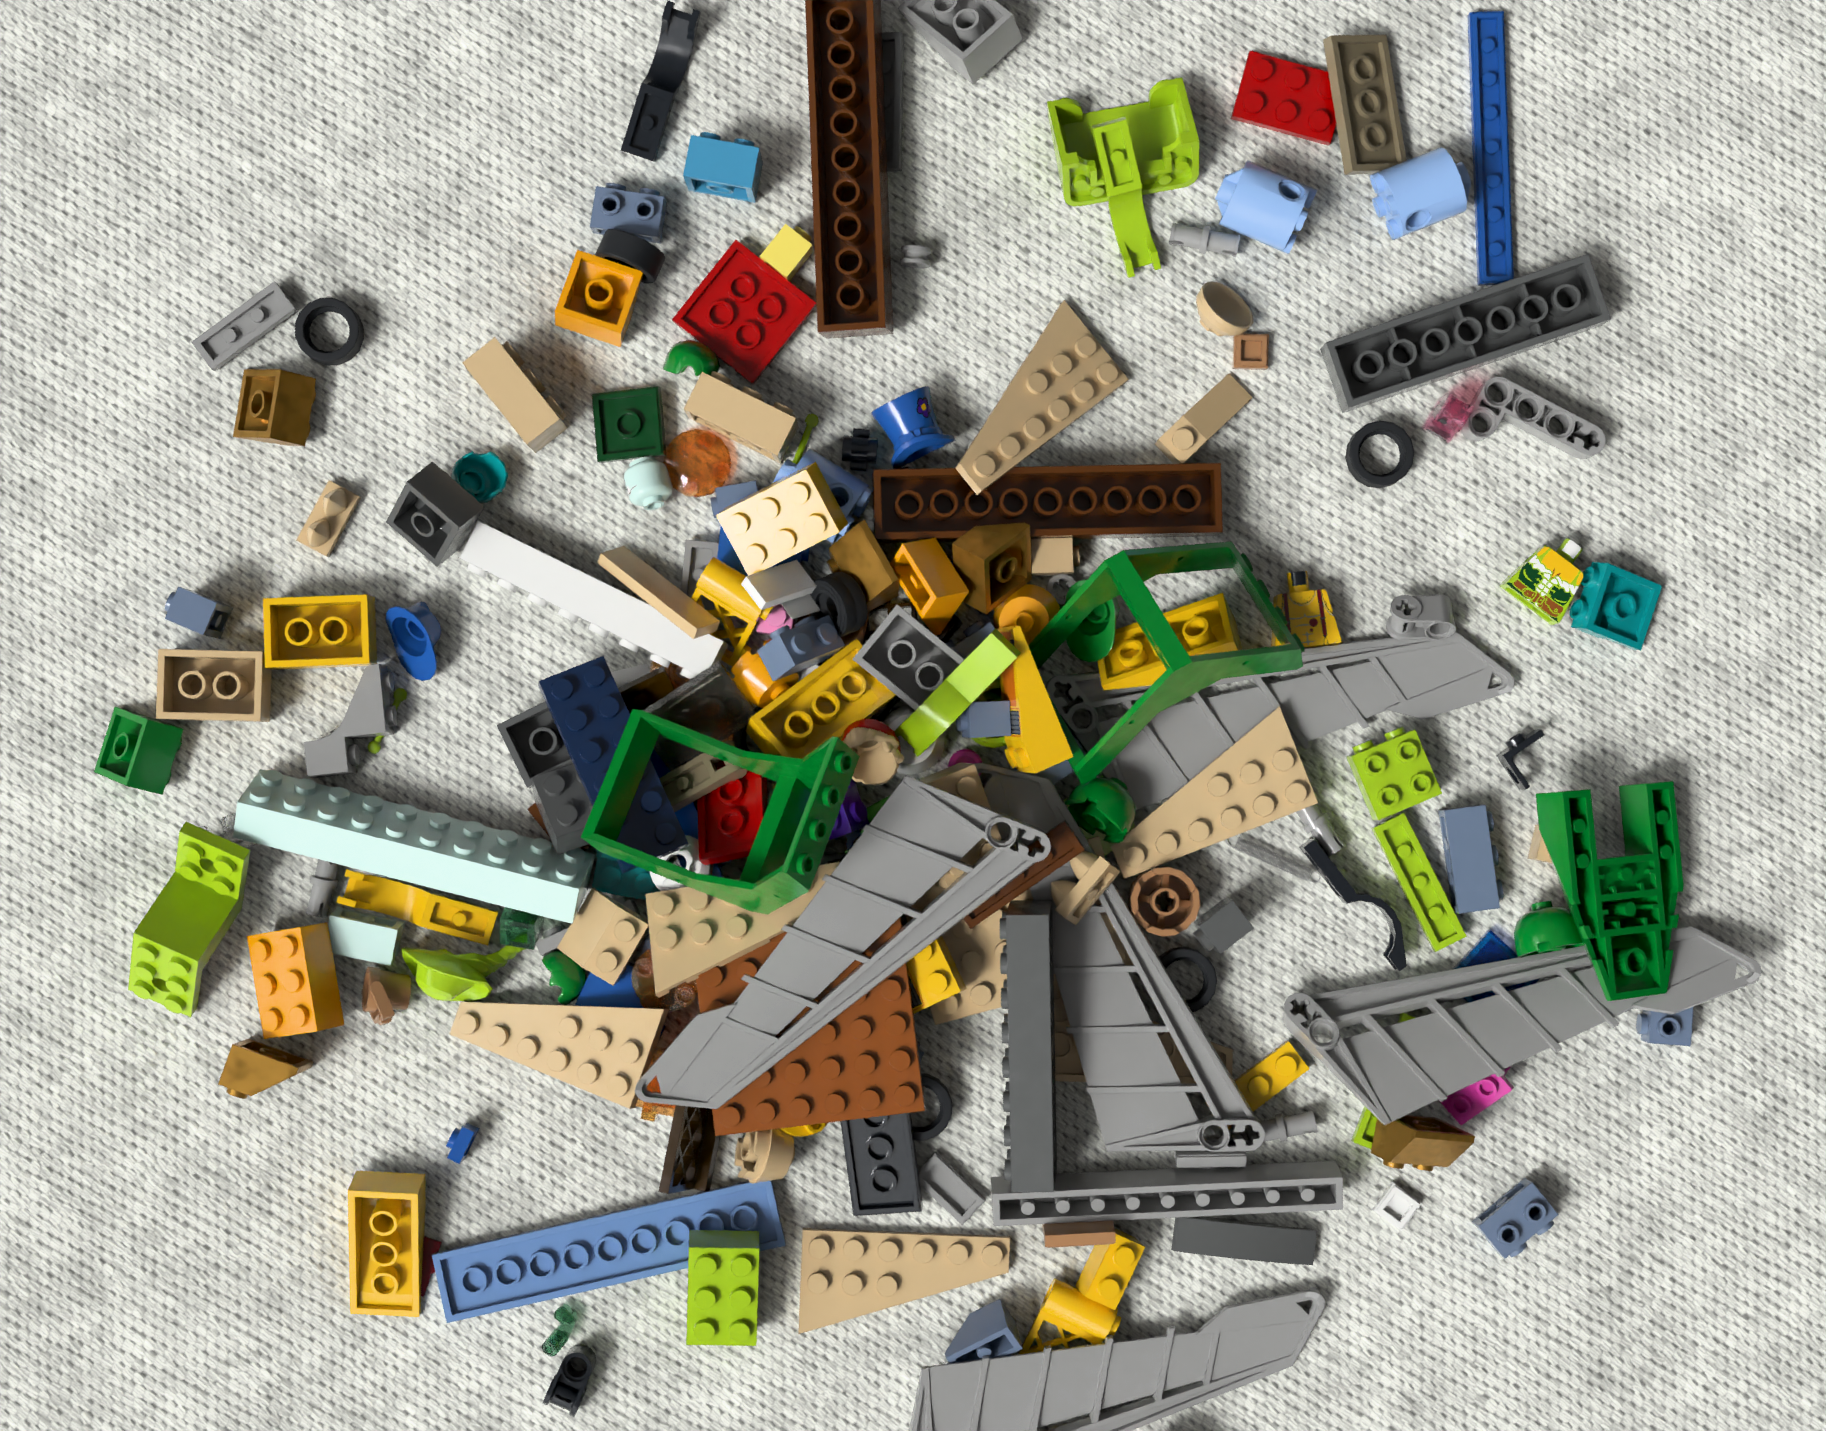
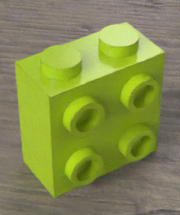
M1403 726L1385 733V741L1375 745L1372 740L1365 741L1352 747L1354 754L1346 756L1372 820H1381L1442 794L1416 730L1405 731Z

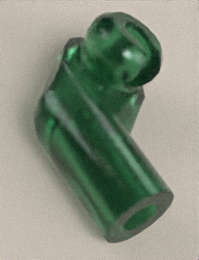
M568 1304L561 1305L554 1312V1319L559 1322V1325L542 1344V1350L548 1356L553 1357L568 1341L578 1320L576 1310L572 1311Z

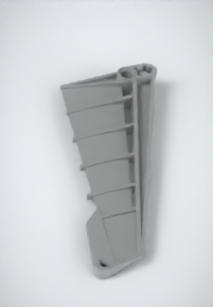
M1456 631L1454 635L1444 640H1397L1391 637L1304 647L1305 652L1301 653L1303 667L1297 670L1224 678L1208 687L1250 679L1253 680L1257 687L1204 699L1196 692L1191 695L1194 701L1172 705L1159 712L1101 772L1105 778L1110 779L1114 777L1126 784L1128 787L1127 791L1130 793L1136 806V811L1174 795L1279 706L1295 746L1301 745L1306 750L1311 748L1308 741L1358 722L1362 729L1370 727L1365 719L1386 710L1419 719H1426L1508 693L1514 688V678L1508 671ZM1368 659L1369 661L1330 671L1326 667L1328 665ZM1311 668H1318L1321 672L1267 685L1261 679V677ZM1099 671L1058 675L1048 680L1045 688L1067 727L1088 753L1121 718L1118 717L1099 722L1098 713L1094 707L1122 703L1128 711L1133 706L1130 701L1138 700L1152 685L1104 690L1101 685ZM1494 673L1500 678L1501 684L1488 689L1491 675ZM1056 682L1060 685L1067 684L1069 686L1066 695L1071 701H1074L1076 697L1081 701L1069 707L1066 713L1062 707L1068 705L1063 697L1055 698L1052 694L1056 691L1054 686ZM1080 708L1087 710L1091 717L1089 725L1083 729L1076 727L1072 721L1073 713Z
M975 763L978 773L984 772L993 775L983 788L992 810L1039 827L1045 833L1066 820L1084 845V851L1095 854L1050 779L985 763ZM1005 822L996 823L1001 839L1006 838L1010 832V826ZM1018 828L1017 840L1024 842L1027 846L1038 839V836H1035L1032 841L1022 838L1019 833L1022 829ZM1070 861L1032 886L1030 890L1033 900H1052L1053 966L1070 1023V1027H1066L1068 1034H1073L1088 1085L1086 1090L1091 1095L1107 1152H1229L1258 1149L1265 1139V1131L1261 1123L1253 1113L1114 883L1112 882L1099 897L1102 905L1096 906L1094 903L1077 925L1065 919L1055 910L1057 906L1051 894V882L1066 880L1076 884L1079 882L1071 868ZM1100 912L1107 913L1134 965H1124ZM1128 972H1138L1165 1024L1152 1023ZM1157 1032H1169L1196 1083L1181 1084ZM1185 1092H1201L1213 1115H1208L1198 1120ZM1210 1125H1217L1222 1128L1221 1137L1213 1142L1204 1139V1130ZM1227 1125H1231L1234 1132H1243L1246 1125H1251L1256 1133L1250 1135V1140H1245L1242 1134H1232L1233 1141H1229L1230 1133Z
M905 776L870 824H866L862 830L864 832L831 875H824L822 880L826 882L792 926L785 924L781 930L787 932L755 976L743 975L741 980L749 984L734 1003L698 1013L638 1080L635 1094L640 1100L649 1103L710 1109L720 1108L1034 863L1044 860L1051 849L1049 838L1039 827ZM998 822H1005L1010 826L1008 836L1001 840L993 838L991 836L992 826ZM1018 828L1022 829L1019 832L1022 838L1032 841L1035 836H1038V841L1042 845L1041 848H1033L1032 852H1029L1027 845L1017 840ZM982 838L993 846L974 865L959 861ZM952 867L964 871L957 880L922 911L911 907ZM903 914L914 917L871 956L862 954ZM855 960L862 962L861 965L819 1002L814 1000ZM806 1006L811 1008L782 1035L776 1036ZM655 1076H657L661 1093L651 1092L647 1089V1085Z
M1690 926L1672 930L1669 950L1674 951L1668 989L1665 994L1607 1001L1593 967L1574 973L1568 972L1592 965L1584 946L1313 995L1294 993L1284 1003L1283 1022L1293 1036L1314 1057L1318 1058L1385 1126L1438 1100L1442 1102L1447 1099L1446 1096L1493 1074L1500 1077L1505 1073L1503 1069L1548 1048H1551L1555 1053L1561 1051L1562 1047L1559 1043L1605 1021L1614 1028L1619 1025V1022L1614 1017L1633 1008L1676 1014L1757 983L1762 970L1756 960ZM1737 964L1747 969L1748 975L1735 979ZM1555 974L1559 976L1511 991H1507L1504 988ZM1488 991H1493L1496 994L1449 1009H1444L1440 1005V1003ZM1427 1007L1432 1012L1428 1015L1383 1028L1375 1021ZM1294 1010L1298 1013L1295 1016L1293 1015ZM1361 1023L1369 1030V1032L1342 1039L1339 1034V1029ZM1319 1033H1326L1332 1040L1328 1043H1320L1315 1040L1314 1036Z
M1312 1287L1303 1291L1227 1305L1194 1332L1174 1334L1175 1326L1171 1325L1167 1326L1166 1335L1113 1342V1335L1106 1336L1105 1343L1056 1350H1051V1345L1044 1346V1350L1041 1352L989 1358L988 1355L982 1356V1359L923 1366L921 1367L909 1431H1037L1038 1427L1090 1413L1087 1418L1046 1431H1132L1293 1366L1325 1307V1300L1316 1287ZM1312 1300L1308 1313L1298 1302ZM1153 1395L1152 1397L1100 1413L1101 1409Z

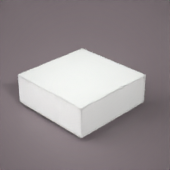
M1391 1182L1372 1210L1402 1231L1422 1203L1394 1182Z

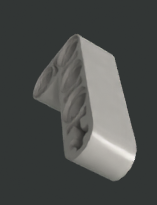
M1500 376L1489 379L1479 387L1460 425L1461 432L1465 438L1473 442H1479L1492 435L1502 419L1578 459H1588L1598 454L1606 443L1605 434L1598 426ZM1489 386L1497 387L1501 391V402L1496 403L1489 399L1487 393ZM1520 402H1525L1531 406V418H1523L1518 412ZM1478 416L1484 419L1486 423L1484 433L1476 432L1473 429L1471 423L1473 417ZM1551 418L1558 419L1562 423L1563 430L1560 435L1554 434L1550 430L1549 420ZM1570 435L1575 436V437L1571 438L1570 440H1567V438H1568ZM1586 435L1590 437L1588 443L1592 445L1587 449L1583 447L1584 441L1580 439Z

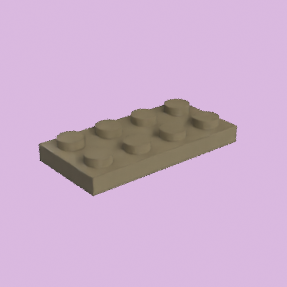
M1331 35L1323 39L1344 175L1374 174L1407 161L1387 35Z

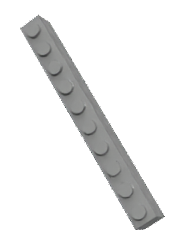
M1330 1160L1247 1164L1246 1167H1218L1213 1170L1203 1168H1164L1061 1173L1056 1175L1054 1192H1011V1180H1005V1176L991 1177L993 1225L1012 1226L1343 1210V1176L1337 1161Z

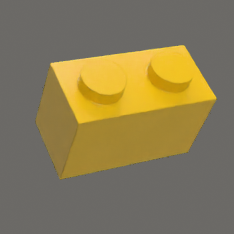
M1116 1228V1243L1094 1245L1075 1285L1085 1297L1113 1310H1116L1145 1249V1246L1135 1237Z

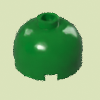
M1096 777L1084 785L1080 783L1065 801V805H1070L1068 810L1078 826L1091 835H1094L1096 830L1105 834L1106 836L1103 841L1109 843L1122 842L1129 833L1135 819L1136 806L1130 793L1127 791L1128 787L1124 782L1114 777L1110 779Z
M1552 901L1532 904V911L1522 915L1515 926L1514 942L1518 957L1584 946L1570 910L1565 907H1553Z

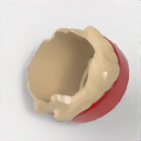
M862 719L850 724L843 732L841 740L860 756L852 776L853 781L862 782L865 785L887 783L897 773L899 764L904 761V756L901 754L899 739L890 727L874 719Z

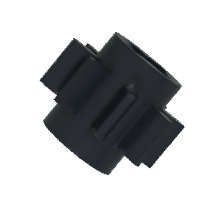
M853 428V436L844 435L842 461L850 462V470L866 471L867 463L876 464L878 438H869L870 429Z

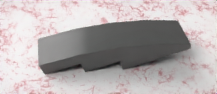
M1175 1218L1171 1250L1243 1260L1313 1265L1317 1231L1311 1228L1283 1227L1270 1223L1242 1222L1237 1219Z

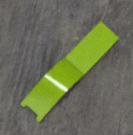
M1122 117L1091 126L1107 192L1111 222L1127 277L1135 276L1134 268L1152 264L1154 270L1161 269L1160 260L1145 214L1142 183L1127 119Z
M995 628L936 690L905 719L894 733L897 737L901 736L915 749L913 751L915 755H921L1021 652Z

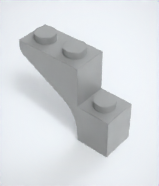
M382 664L367 666L340 726L324 738L304 742L308 777L321 778L356 774V765L360 764V751L358 745L354 744L353 739L394 735L393 726H397L398 717L396 707L394 705L391 706L390 692L394 691V678L392 672L387 670V666Z

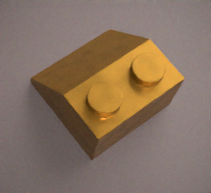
M244 369L233 437L287 446H305L306 439L310 433L311 407L316 397V378L281 369Z
M865 520L859 522L829 547L831 559L826 562L832 573H847L856 580L864 593L868 612L899 596V579Z
M1026 523L975 526L952 543L953 566L969 590V593L962 602L985 614L989 613L1032 580L1030 525Z
M246 1039L232 1044L218 1085L227 1087L226 1093L246 1099L248 1095L253 1096L310 1069L313 1061L251 1039Z
M1406 1115L1385 1126L1377 1119L1371 1153L1383 1159V1164L1388 1167L1403 1169L1404 1164H1412V1167L1416 1169L1433 1171V1166L1449 1167L1474 1143L1475 1136L1435 1117Z

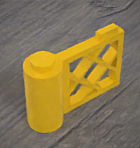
M713 557L701 574L691 599L703 608L704 605L700 599L702 595L714 602L716 609L707 611L716 618L720 617L726 630H717L710 633V635L718 639L730 638L734 652L732 653L726 649L721 660L733 667L743 654L748 650L751 651L752 648L746 644L759 619L761 618L766 621L775 606L761 610L741 585L746 576ZM730 616H737L748 623L747 627L735 628Z
M1054 1278L1022 1344L1023 1349L1019 1350L1018 1354L1041 1352L1044 1350V1346L1051 1345L1053 1347L1062 1343L1065 1348H1070L1068 1341L1080 1337L1091 1342L1092 1345L1102 1344L1107 1335H1115L1120 1325L1121 1317L1117 1315L1118 1308L1113 1310L1085 1297L1077 1288ZM1043 1320L1056 1325L1061 1337L1042 1343L1038 1330ZM1064 1330L1070 1332L1071 1334L1065 1335ZM1034 1338H1036L1038 1345L1030 1347Z

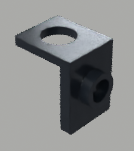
M1541 729L1533 730L1526 736L1523 731L1514 735L1505 742L1508 748L1496 755L1519 790H1526L1530 785L1511 758L1543 737L1545 734Z

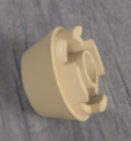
M780 1129L747 1132L744 1138L738 1137L734 1162L735 1166H740L742 1169L738 1177L748 1179L752 1184L784 1178L795 1156L794 1136L788 1135Z

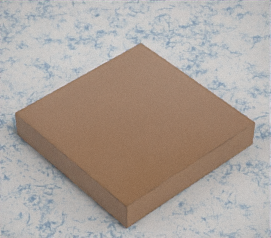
M1113 1221L1042 1224L1045 1247L1047 1248L1116 1243Z

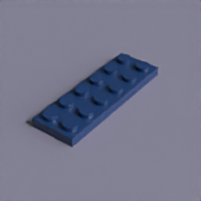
M604 656L538 682L540 691L592 806L598 796L630 717V713ZM649 759L616 842L661 858L687 847L689 843L651 759ZM616 858L622 873L638 868Z

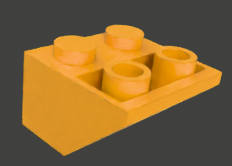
M936 538L903 543L890 562V565L897 575L901 587L923 622L935 636L940 635L969 593V590Z

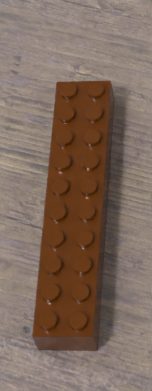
M805 0L817 331L826 339L894 334L881 0Z
M1221 463L1014 467L978 495L956 468L873 470L874 537L878 543H907L936 538L938 542H955L960 536H963L975 526L1026 523L1030 525L1031 539L1218 536L1223 532Z

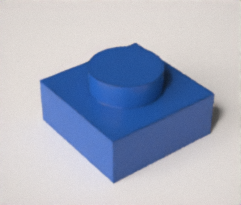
M469 1123L463 1125L461 1130L455 1128L446 1147L451 1149L447 1158L458 1164L463 1162L480 1128Z

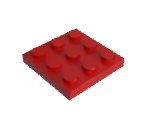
M735 240L673 317L672 321L696 341L708 346L720 360L754 385L817 304L748 248Z

